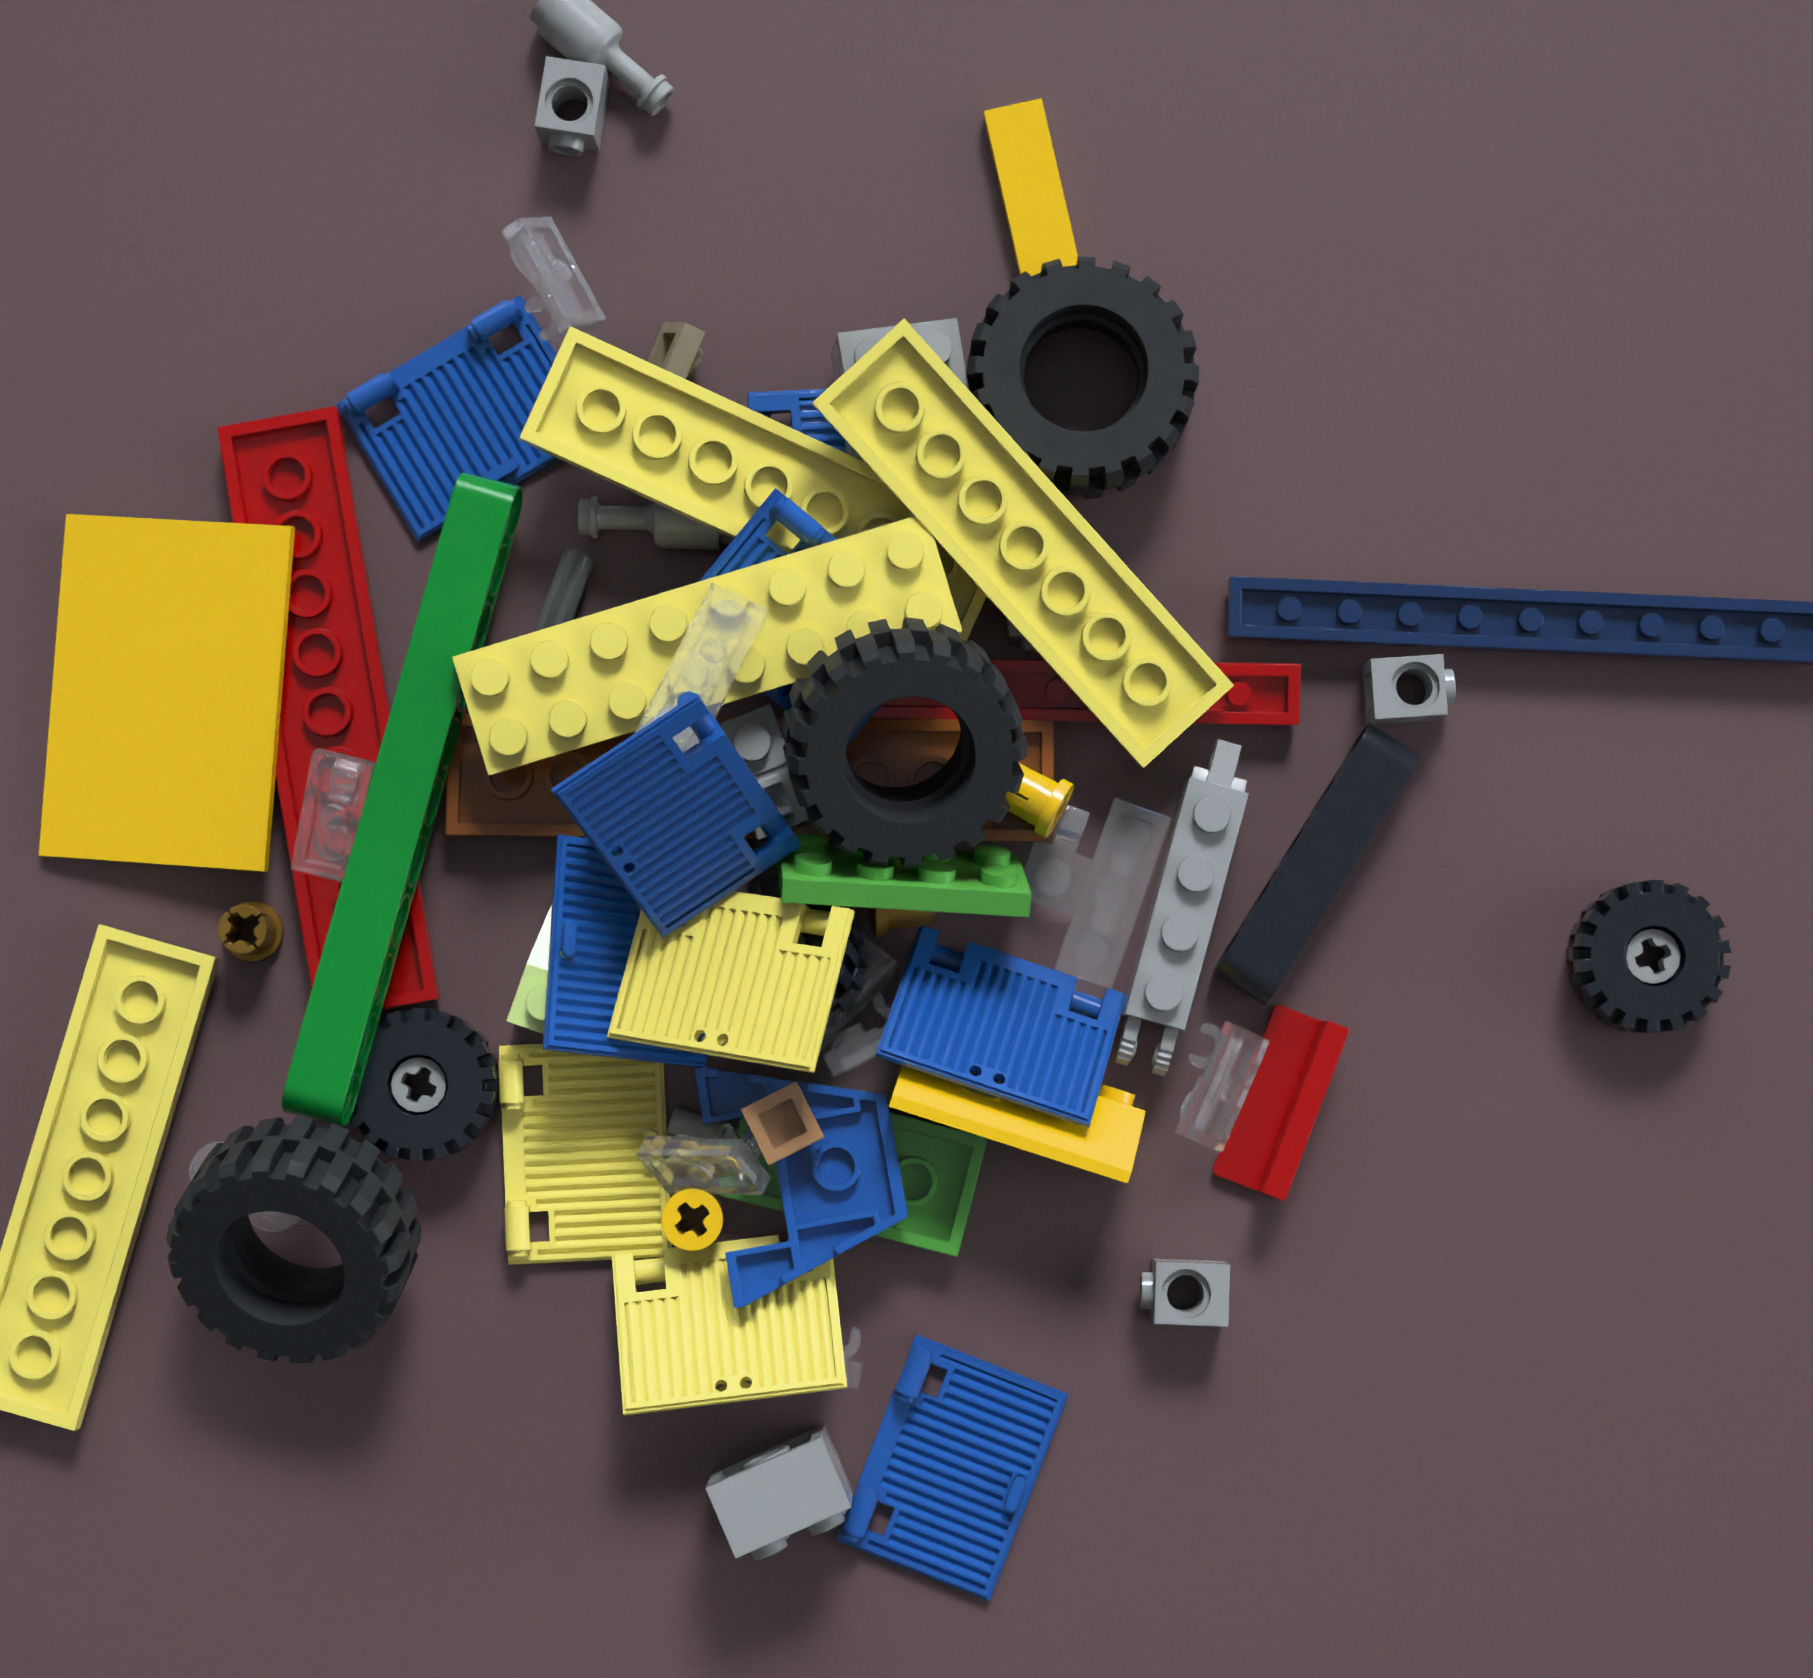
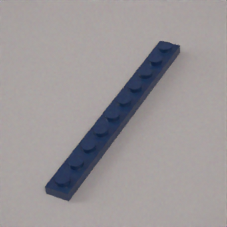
M1230 576L1228 579L1226 639L1813 665V602Z

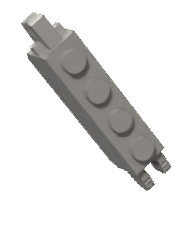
M1217 739L1213 747L1208 769L1194 766L1191 777L1184 782L1126 992V999L1121 1015L1126 1016L1118 1044L1115 1063L1125 1066L1129 1065L1137 1049V1036L1141 1021H1146L1163 1026L1158 1045L1154 1048L1151 1064L1152 1073L1165 1076L1178 1032L1185 1030L1249 793L1245 792L1247 780L1234 777L1241 745Z

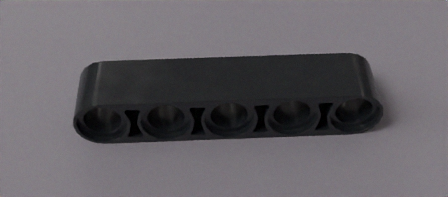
M1371 723L1366 725L1221 955L1213 970L1215 975L1263 1005L1270 1000L1407 782L1421 757L1420 754Z

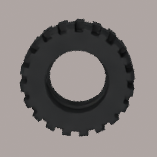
M1078 256L1076 265L1065 267L1062 266L1060 259L1042 263L1041 272L1034 276L1025 271L1011 280L1009 291L1004 295L997 293L986 307L983 321L977 323L971 339L970 353L967 360L966 374L969 391L1065 498H1067L1068 492L1083 493L1084 499L1102 497L1104 491L1113 488L1121 492L1134 486L1137 479L1145 473L1152 474L1164 462L1166 455L1171 449L1175 448L1195 404L1194 396L1199 384V365L1194 363V354L1197 349L1192 331L1184 330L1181 324L1184 314L1174 299L1166 303L1158 295L1161 286L1146 275L1142 282L1130 277L1128 274L1131 266L1113 261L1111 269L1095 266L1096 257ZM1070 328L1096 330L1116 340L1129 353L1137 370L1138 385L1136 397L1127 413L1112 426L1090 432L1067 430L1043 418L1031 405L1024 384L1026 362L1040 340L1052 333Z
M904 617L902 628L890 629L886 619L868 622L870 634L855 639L850 629L834 638L838 649L830 656L824 651L819 650L807 663L810 671L808 679L797 678L789 693L792 709L784 711L782 731L785 738L783 750L792 787L800 807H805L812 826L820 835L830 833L834 847L849 856L855 854L857 849L860 848L863 850L867 863L879 866H886L889 857H899L902 868L921 867V857L936 854L940 863L956 857L953 847L964 840H967L972 847L987 837L983 825L990 818L996 823H1000L1011 807L1005 795L1007 791L1011 793L1019 792L1024 777L1019 761L1027 757V739L1020 726L1023 723V719L1017 703L997 665H992L986 652L973 640L964 643L957 630L941 623L936 627L935 631L927 630L923 619ZM915 696L933 699L951 708L960 725L959 741L948 762L928 779L910 786L885 787L862 779L850 768L846 757V744L857 723L878 705L896 698Z
M275 1117L260 1120L255 1129L253 1126H243L231 1132L224 1143H217L208 1153L174 1209L175 1215L168 1225L166 1240L171 1248L167 1255L170 1272L173 1278H182L177 1289L188 1307L195 1305L200 1311L197 1316L198 1320L210 1332L217 1328L227 1336L225 1343L241 1350L243 1345L258 1351V1358L270 1361H277L279 1356L290 1357V1364L313 1363L316 1355L319 1354L323 1361L332 1360L346 1355L349 1347L355 1349L365 1345L373 1339L378 1328L384 1327L391 1316L418 1258L416 1250L421 1242V1224L417 1218H414L418 1207L410 1189L401 1190L400 1185L404 1177L391 1161L384 1164L377 1157L380 1150L366 1139L360 1144L347 1136L349 1133L348 1129L333 1123L329 1129L316 1126L317 1119L295 1117L291 1124L285 1125L283 1118ZM268 1211L282 1212L306 1220L329 1238L337 1249L343 1264L328 1268H311L297 1265L281 1258L272 1252L257 1236L251 1225L249 1214Z

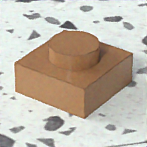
M797 1081L741 1109L769 1166L825 1138Z

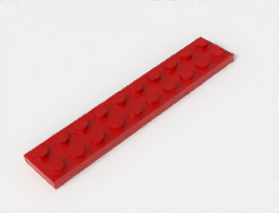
M336 406L217 427L233 523L280 525L295 528L276 779L311 987H313L391 711L341 414ZM420 875L382 1010L441 999Z

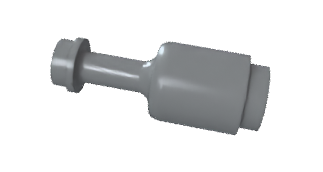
M539 0L530 14V20L538 26L537 34L566 59L605 65L611 74L639 97L636 107L641 111H647L651 116L656 115L666 105L675 91V88L667 82L668 78L660 74L654 79L620 49L619 44L623 37L622 28L591 0Z
M598 496L579 500V535H591V538L598 539L600 530H645L653 535L655 545L662 549L721 550L722 544H730L733 538L655 502L648 506L600 505Z

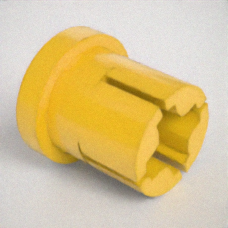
M1019 763L1024 777L1019 792L1011 793L1007 791L1005 795L1011 807L1009 812L1036 826L1034 833L1047 838L1062 816L1073 793L1074 784L1065 779L1057 783Z
M695 1188L685 1189L674 1194L665 1204L661 1215L662 1229L667 1239L676 1247L688 1251L701 1250L711 1245L719 1236L723 1227V1211L719 1202L710 1193ZM687 1202L693 1209L701 1205L707 1208L709 1215L703 1220L704 1226L707 1229L705 1233L701 1234L696 1228L689 1229L687 1232L683 1229L679 1230L681 1227L679 1222L685 1217L684 1211L681 1208L684 1203Z

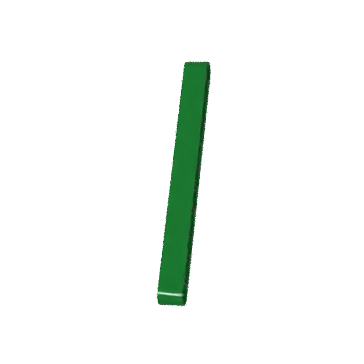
M463 472L455 483L282 1096L283 1112L317 1119V1121L329 1124L333 1123L341 1127L347 1125L353 1113L467 707L452 657L484 646L522 509L523 489L520 486Z

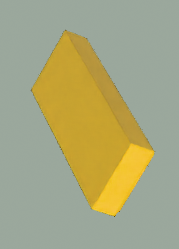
M1042 98L985 110L983 113L984 123L1019 275L1026 271L1031 276H1034L1041 272L1042 263L1056 259L1061 260L1063 267L1076 265L1077 249Z

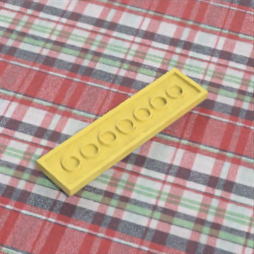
M905 318L812 402L823 417L910 513L925 526L939 545L1142 768L1147 766L1234 686Z
M571 326L567 331L519 437V441L733 539L775 488L792 500L837 539L913 517L910 511L864 461ZM778 521L766 533V536L787 554L790 553L800 540ZM935 540L961 624L962 632L959 633V636L965 643L983 606L986 595Z
M913 516L453 656L452 659L488 775L491 776L639 731L652 720L676 707L679 696L688 691L697 693L708 709L793 684L797 678L808 679L810 671L807 663L819 650L824 651L830 656L838 649L834 638L850 629L855 639L870 634L868 622L886 619L890 629L902 628L903 619L906 617L923 619L927 630L935 631L940 623L957 630L958 633L962 632V628L934 536Z
M98 924L0 1250V1410L72 1431L81 1428L220 961L218 957Z

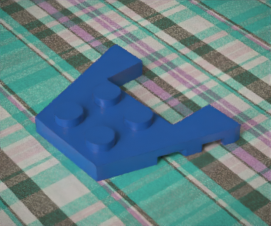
M705 1067L694 1069L703 1124L705 1125L745 1118L741 1111L742 1108L795 1082ZM797 1082L825 1138L776 1163L789 1240L787 1242L725 1252L734 1308L743 1307L908 1218L887 1094Z

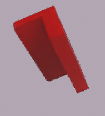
M1276 1005L1272 1008L1212 1166V1172L1215 1175L1279 1200H1286L1349 1034V1028L1329 1020H1318L1282 1005Z

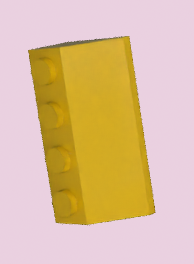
M903 1065L889 1104L891 1108L1127 1184L1131 1176L1146 1113L1145 1110L1132 1107L1136 1095L1101 1084L1089 1128L998 1097L987 1096L967 1089L965 1086Z

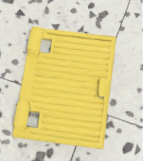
M733 891L686 922L685 926H680L662 938L641 910L607 1037L814 1073L855 911L832 906L830 912L810 909L806 904L782 903L781 898ZM800 932L824 936L822 946L797 944ZM705 1033L706 1035L698 1042L699 1036Z
M543 1044L499 1046L498 1076L499 1100L502 1111L505 1183L504 1221L508 1265L612 1260V1256L625 1253H633L634 1258L664 1257L663 1249L672 1248V1243L665 1236L661 1224L663 1208L670 1199L664 1064L542 1050ZM542 1065L543 1095L524 1096L523 1066ZM548 1211L550 1241L530 1242L529 1212Z
M779 1235L715 1242L704 1249L696 1251L683 1250L678 1247L663 1249L664 1257L635 1261L633 1253L612 1256L623 1415L846 1389L847 1381L833 1258L814 1268L813 1271L799 1276L743 1307L734 1308L725 1252L780 1243ZM666 1282V1289L637 1292L636 1285Z

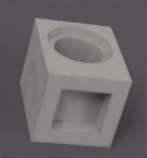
M546 56L534 127L540 142L548 144V150L560 155L573 157L582 156L584 150L600 151L611 84L605 65ZM569 100H579L587 105L583 116L574 121H565L557 117L560 106Z
M1443 654L1370 659L1362 666L1366 725L1368 723L1384 725L1439 721L1448 715L1447 705L1455 704V675L1453 669H1444ZM1412 675L1422 682L1425 696L1421 704L1410 705L1400 699L1396 690L1399 676Z
M1152 1258L1151 1272H1141L1140 1309H1150L1149 1319L1154 1324L1228 1327L1230 1264L1225 1261ZM1189 1275L1193 1276L1199 1284L1198 1299L1188 1308H1175L1168 1301V1286L1176 1277Z

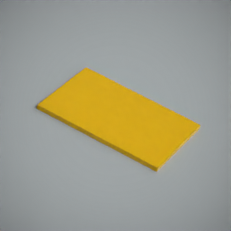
M66 514L38 856L268 872L295 535L294 527Z

